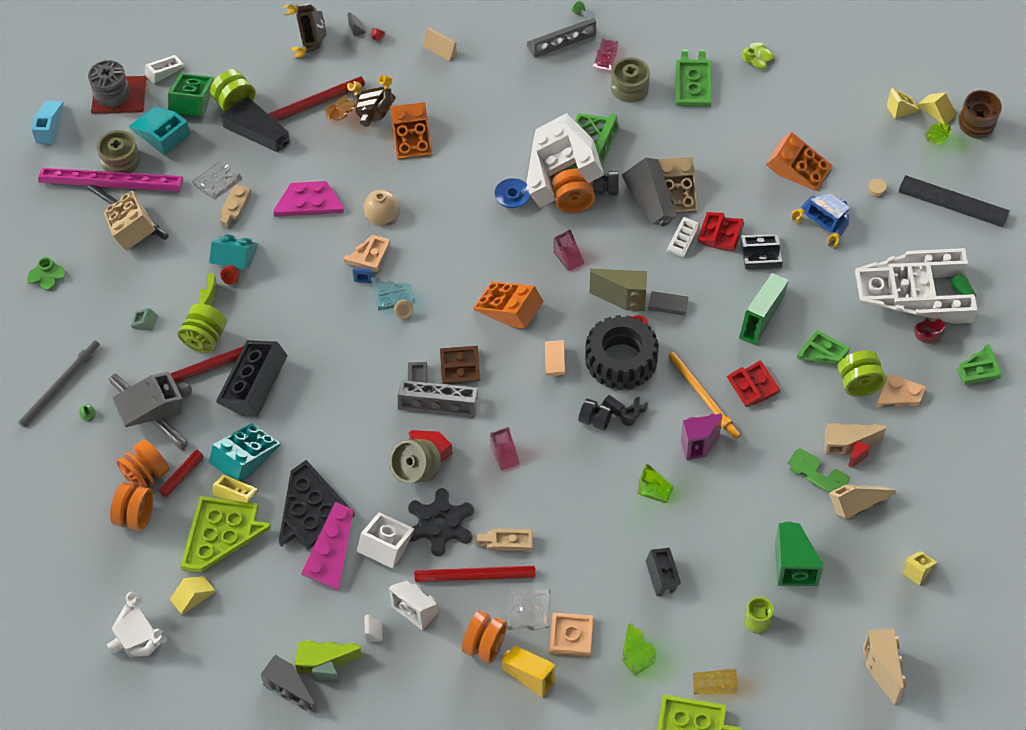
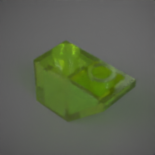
M630 623L627 626L622 661L632 674L636 676L655 663L656 651L650 643L647 644L643 639L644 636L641 630L635 628Z

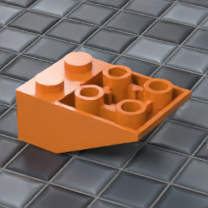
M425 102L390 106L397 159L432 155Z
M790 132L780 140L765 164L779 176L814 191L818 190L832 167L831 163L793 132Z
M492 281L473 309L510 327L526 329L544 301L535 286Z

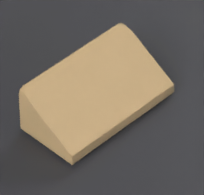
M431 28L427 29L423 48L451 61L457 54L456 42Z

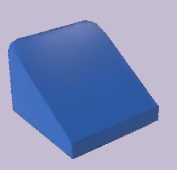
M353 269L354 282L373 283L374 271Z

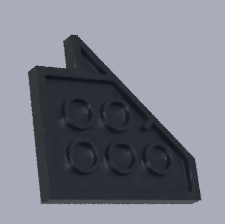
M307 460L290 471L279 545L282 547L293 538H296L308 551L315 545L335 502L348 508L350 507Z

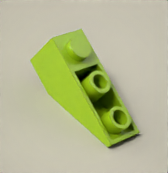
M312 640L298 641L295 660L296 671L301 674H313L312 668L329 661L336 668L361 658V645L355 643L337 644L332 641L325 643H316Z

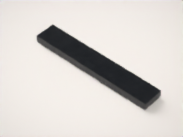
M907 175L904 176L898 191L1000 227H1004L1010 212L1008 209Z

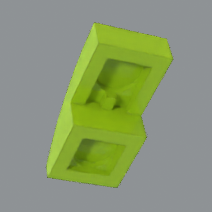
M215 273L207 274V289H200V303L212 306L217 292Z

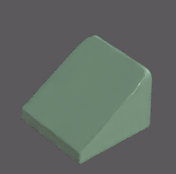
M150 308L135 311L131 327L153 330L158 315Z
M331 661L312 668L315 681L339 682L337 672Z

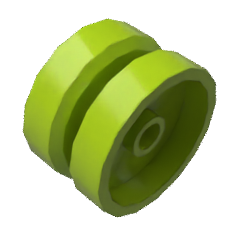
M235 69L221 73L213 81L210 88L211 97L224 112L246 97L254 101L256 95L252 84L239 70Z
M870 350L857 351L849 354L839 362L838 371L848 395L857 397L869 395L885 385L887 378L876 352Z

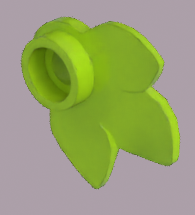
M753 43L750 47H745L742 50V59L747 63H752L759 69L766 70V62L775 59L774 54L770 50L765 49V45L762 43Z

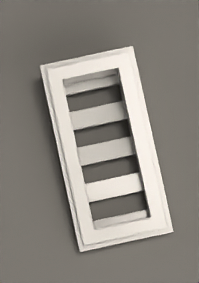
M174 55L145 65V75L153 84H156L184 68V64Z
M683 217L669 244L667 252L684 258L699 232L700 224ZM675 244H676V245H679V246H681V247H684V248H683V249L678 248V247L675 246Z

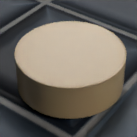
M872 179L868 183L867 190L870 195L880 197L885 194L886 183L881 179Z
M400 300L395 304L394 312L397 317L407 319L413 314V306L408 300Z

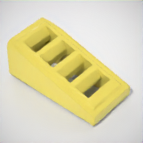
M223 474L213 484L212 495L218 498L248 503L258 492V489Z

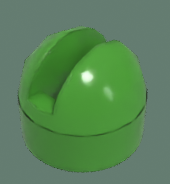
M578 0L571 8V11L576 15H582L581 10L585 11L586 6L581 0Z
M90 404L81 406L79 410L81 419L84 421L93 420L96 416L94 407Z

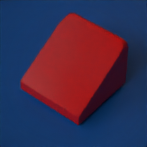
M858 441L855 442L848 466L852 468L865 459L869 454L871 446Z

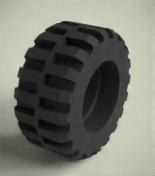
M615 315V318L607 317L604 319V322L599 321L595 324V327L591 328L586 338L585 360L586 367L590 370V375L593 378L597 377V382L600 384L605 383L606 387L609 388L617 387L618 390H623L625 387L632 389L634 385L640 386L644 384V380L648 381L652 377V373L657 368L659 343L656 339L657 335L647 323L643 324V320L633 319L632 316L626 315V317H621V315ZM623 344L633 347L639 354L629 360H617L608 356L605 351L611 346Z

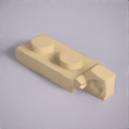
M233 185L220 213L222 228L229 229L233 220H239L251 195V188Z
M492 529V531H487V534H477V546L487 547L488 550L532 551L533 530Z

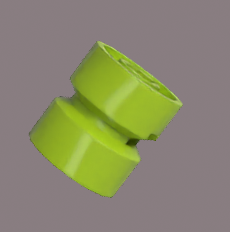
M754 597L748 602L744 622L749 631L759 634L766 632L770 628L774 611L770 600L765 597Z

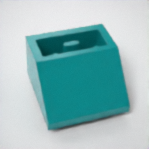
M225 234L223 237H218V239L211 242L209 263L222 266L233 265L238 269L245 270L252 263L258 243L252 242L253 239L251 238L235 239L234 235Z

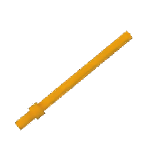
M670 353L668 357L714 414L722 413L721 426L723 429H727L735 440L738 439L741 434L733 426V421L730 417L725 416L676 353Z

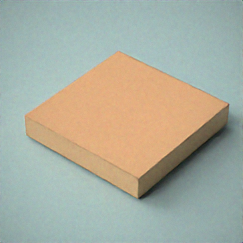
M553 613L549 654L591 657L594 616Z

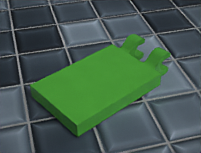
M681 50V59H676V106L711 107V60H706V50H699L698 60H688V50Z

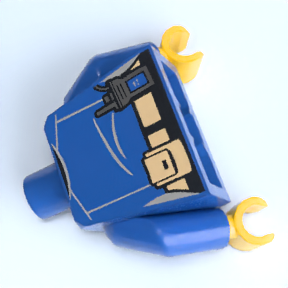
M829 193L822 196H811L800 207V210L797 209L792 212V220L798 217L796 224H800L803 221V214H805L829 232H834L835 234L830 235L827 240V245L830 241H835L834 249L838 246L839 236L843 235L849 225V206L845 199H838Z

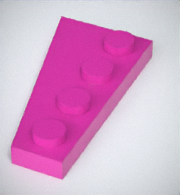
M335 502L301 575L339 591L353 509Z

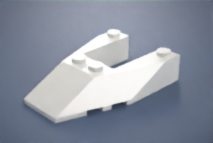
M567 113L535 130L527 186L529 194L539 208L556 200L549 176L577 163L578 170L587 183L604 175L594 140Z
M965 248L907 251L904 255L892 256L886 261L874 262L855 269L859 299L862 303L935 320L939 318L944 322L953 324L974 323L977 314L974 294L936 296L933 278L955 277L960 273L963 276L965 275L968 265Z

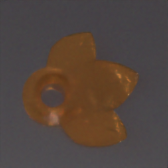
M348 95L341 97L336 103H332L326 108V117L329 120L335 119L336 121L344 119L355 108L357 101H348Z

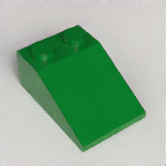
M180 73L168 92V110L174 111L179 115L203 116L207 110L210 88L214 77Z

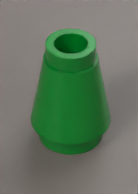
M960 273L950 281L951 288L959 295L974 294L976 297L977 294L967 276H963Z

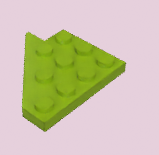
M200 496L180 565L181 570L202 573L271 530L270 523L256 521L259 509L258 503Z
M663 694L657 730H741L742 728L724 725L726 705Z

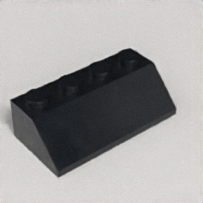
M246 341L216 400L219 405L241 416L258 417L288 357L278 341Z

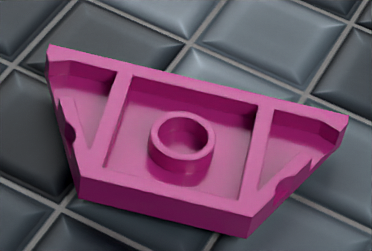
M327 181L297 182L289 184L274 208L273 213L274 217L344 213V209Z

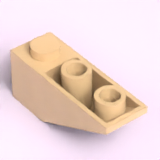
M839 423L826 424L824 433L825 454L846 455L852 452L857 441L869 445L884 438L886 426L878 424L860 425L856 423L851 425Z
M844 485L830 492L829 495L836 515L849 519L855 517L856 513L862 510L872 508L879 501L888 500L891 495L896 493V490L886 486Z

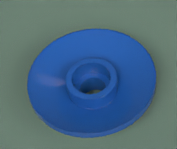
M517 178L505 179L495 188L496 201L507 208L521 207L529 201L531 196L527 183Z

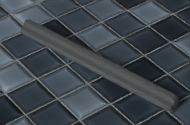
M114 373L109 377V382L120 393L130 387L118 374ZM164 418L151 421L180 450L188 446L187 440Z

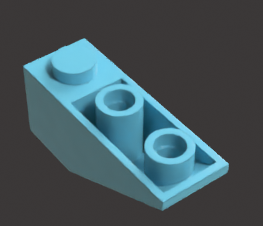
M45 101L36 113L31 128L36 143H54L64 104L63 101Z

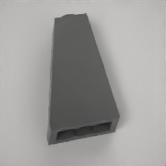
M645 157L622 174L623 180L651 224L667 226L670 224V221L676 218L658 159Z

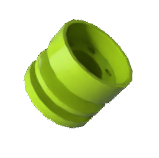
M196 303L191 306L186 320L183 321L177 335L187 347L201 353H210L214 350L219 336H221L227 324V320L216 308L203 303Z

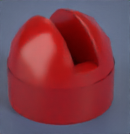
M372 28V39L381 41L384 38L385 31Z

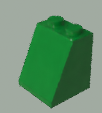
M791 521L779 523L775 540L777 586H819L823 563L800 523H793Z

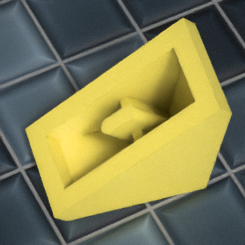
M894 88L890 90L887 108L894 119L920 110L911 96Z
M946 93L930 94L918 103V107L944 126L957 115Z
M919 551L908 557L902 574L920 585L938 562L922 551Z
M204 576L184 578L170 598V601L179 613L183 615L216 591Z

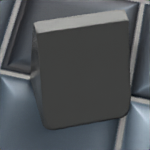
M349 12L347 14L348 23L353 35L358 36L366 33L362 22Z

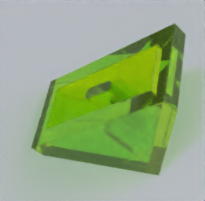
M645 464L639 479L638 495L667 503L674 486L649 464Z

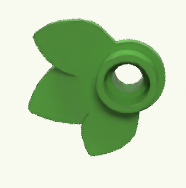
M43 257L38 261L37 267L30 270L27 281L29 284L39 282L44 290H49L54 287L56 279L64 278L65 272L61 266L55 264L54 260L49 257Z

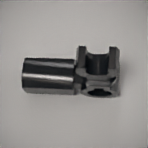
M608 395L602 402L613 407L612 413L617 417L620 416L622 423L626 426L633 425L640 413L645 412L648 407L647 402L642 406L638 405L640 397H636L633 405L626 408L624 404L611 395Z

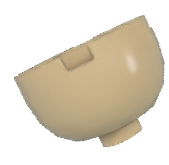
M379 189L371 192L364 200L363 211L370 224L386 226L387 223L397 220L400 206L393 193Z

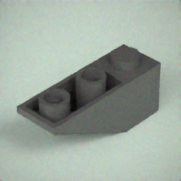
M274 655L260 674L264 687L270 691H278L287 701H295L304 711L310 710L315 713L317 711L315 703L293 665Z

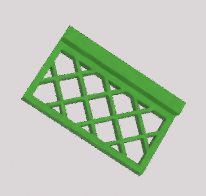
M578 113L575 122L583 130L593 127L594 131L587 133L591 137L599 136L598 139L594 140L602 166L619 129L617 115L610 114L609 118ZM581 120L589 121V123L582 126L579 124ZM599 123H605L604 126H602V127H600V128H598V129H597V127L595 126L596 124H599ZM577 163L563 170L578 169Z

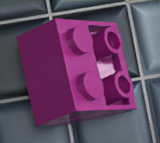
M722 413L708 414L697 418L690 417L683 420L681 443L686 460L706 457L720 437Z

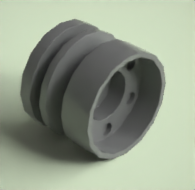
M104 60L96 63L89 70L88 79L95 101L99 105L116 107L128 99L130 89L124 68L119 62Z

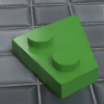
M816 330L797 354V359L838 365L848 354L850 348L823 332Z
M990 344L985 345L983 350L979 353H974L970 356L969 360H965L957 368L963 385L1000 379L1002 375Z

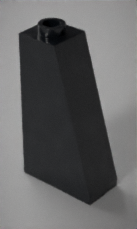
M246 97L221 115L222 124L225 129L275 152L285 148L290 143L289 132L249 97Z

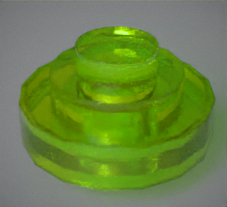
M935 123L929 127L925 137L928 142L942 144L947 141L952 129L948 123Z

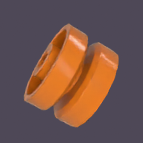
M568 169L560 172L552 180V188L556 199L555 204L559 211L569 214L580 213L593 205L595 194L592 188V181L587 183L578 169Z
M124 482L120 484L111 504L110 521L112 525L123 528L128 525L129 529L140 532L144 530L153 509V490L141 486L136 489L135 485Z
M480 610L477 611L466 630L462 642V653L472 657L478 653L479 660L491 664L504 641L507 621L497 617L491 621L490 614Z

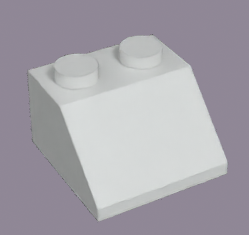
M378 512L362 531L357 552L393 568L402 557L414 532V528Z
M406 580L389 588L392 608L422 631L439 613L437 601L432 596H426L422 593L421 588L416 584L412 585Z

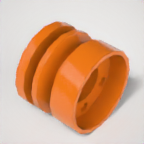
M142 439L132 448L135 456L126 452L124 458L120 457L116 461L124 478L130 484L135 485L136 489L140 486L148 488L147 485L152 486L154 482L151 475L156 479H160L170 470L161 453L145 439Z

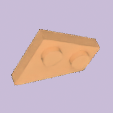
M372 235L365 243L356 247L354 253L350 256L346 255L344 263L377 272L390 246V239Z
M889 374L876 407L894 404V407H902L904 405L919 406L926 386Z

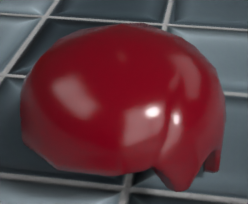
M926 318L922 322H918L914 327L916 338L926 344H936L942 339L945 332V323L939 318L935 321H930Z

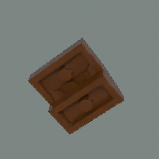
M478 346L440 348L442 384L480 381Z

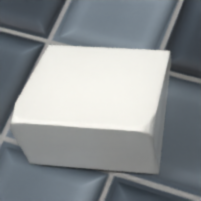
M365 615L366 641L368 643L381 642L383 640L382 623L370 615Z

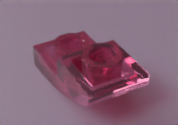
M601 40L594 67L612 69L619 41Z

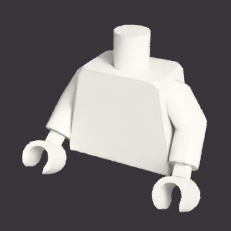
M131 591L126 595L127 603L112 627L116 639L106 644L112 655L124 649L128 657L149 656L161 643L167 641L166 636H161L164 630H153L139 607L135 608V604L142 602L141 596H136L134 599L136 592Z

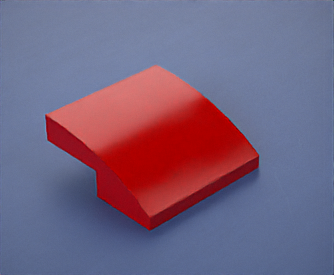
M707 212L697 241L709 247L735 251L744 226V220L742 218H726L724 213Z
M761 360L746 369L741 367L726 376L745 407L760 403L781 392Z

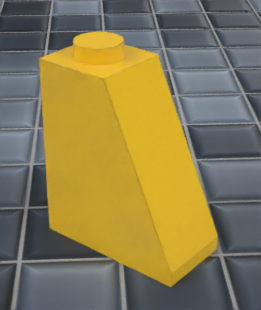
M514 646L511 651L507 650L502 656V669L543 698L555 683V665L517 646Z

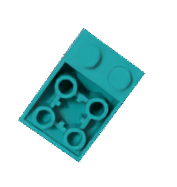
M157 106L151 108L129 125L132 131L163 155L190 136L188 122L174 111Z
M250 423L214 443L208 463L226 476L243 481L251 476L281 443L253 423Z

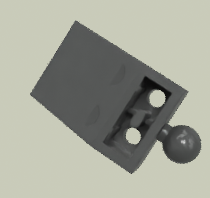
M168 371L150 375L115 395L113 402L124 426L129 427L180 415L182 411V398H187L192 394V387L188 383H181L177 387Z

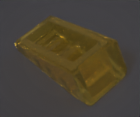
M723 669L693 673L694 694H736L737 670ZM700 679H704V687H700ZM709 679H713V686H709ZM717 679H721V685H718ZM726 679H730V684L726 685Z

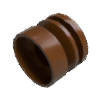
M977 90L968 94L959 115L958 124L961 130L974 138H983L992 134L1002 111L1000 99L994 93L986 90Z

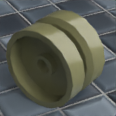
M634 57L618 60L613 65L611 71V90L613 95L617 99L629 103L643 99L649 90V66L641 59Z
M114 130L104 134L99 139L96 148L105 171L131 173L138 167L140 163L135 138L129 132Z
M425 439L400 441L393 447L389 457L390 470L393 476L406 484L430 481L438 473L441 463L437 447L431 441Z

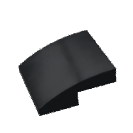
M778 234L741 235L745 270L782 268L783 261Z

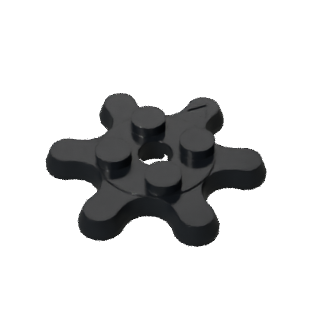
M440 488L435 492V501L431 504L426 505L413 500L408 505L409 513L418 518L417 525L412 527L414 532L409 541L415 542L421 538L430 540V550L434 556L443 555L445 553V544L451 539H456L463 544H467L472 540V533L462 526V521L466 517L473 515L474 506L469 502L458 506L451 505L449 503V492L444 488ZM437 517L445 519V522L440 525L434 521Z

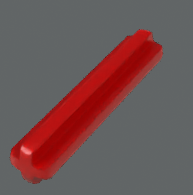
M195 450L159 488V493L164 497H168L204 458L203 454L199 450Z

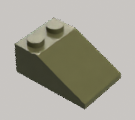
M590 268V294L624 310L634 312L645 311L647 271Z

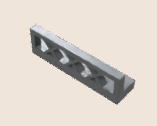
M595 18L588 19L527 41V47L535 58L596 36Z
M401 380L397 394L398 410L474 417L478 388ZM404 388H413L414 390L406 391ZM425 390H432L433 392H431V393H425L424 391H425ZM444 392H451L452 394H450V395H445V394H443V393H444ZM463 394H472V397H464Z

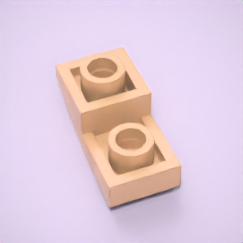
M564 340L545 342L546 376L565 375Z

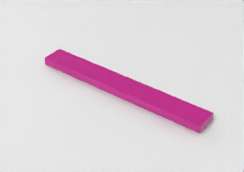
M43 167L38 176V183L180 191L183 184V176Z

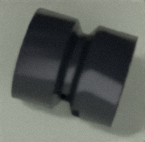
M608 171L607 174L604 173L603 176L593 180L594 194H604V192L619 194V171Z
M586 398L581 407L578 421L586 425L592 423L595 428L605 431L610 422L613 407L603 403L598 405L597 401Z

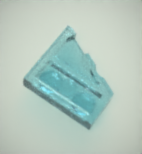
M371 278L378 311L394 308L395 304L400 300H408L411 304H415L411 284L396 283L390 280L386 283L377 281V278Z

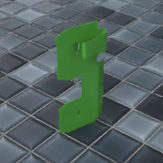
M801 448L795 450L787 463L791 465L790 471L797 475L803 472L807 475L806 480L829 493L847 485L849 482V476L837 469L832 470L828 477L817 472L816 469L820 465V459Z

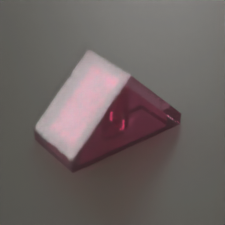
M570 229L554 237V254L567 271L584 264Z
M509 427L490 433V448L500 470L520 464Z

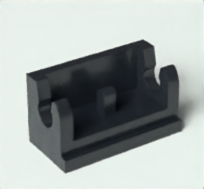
M670 547L651 549L645 561L656 596H662L667 589H669L670 593L675 592L681 581Z

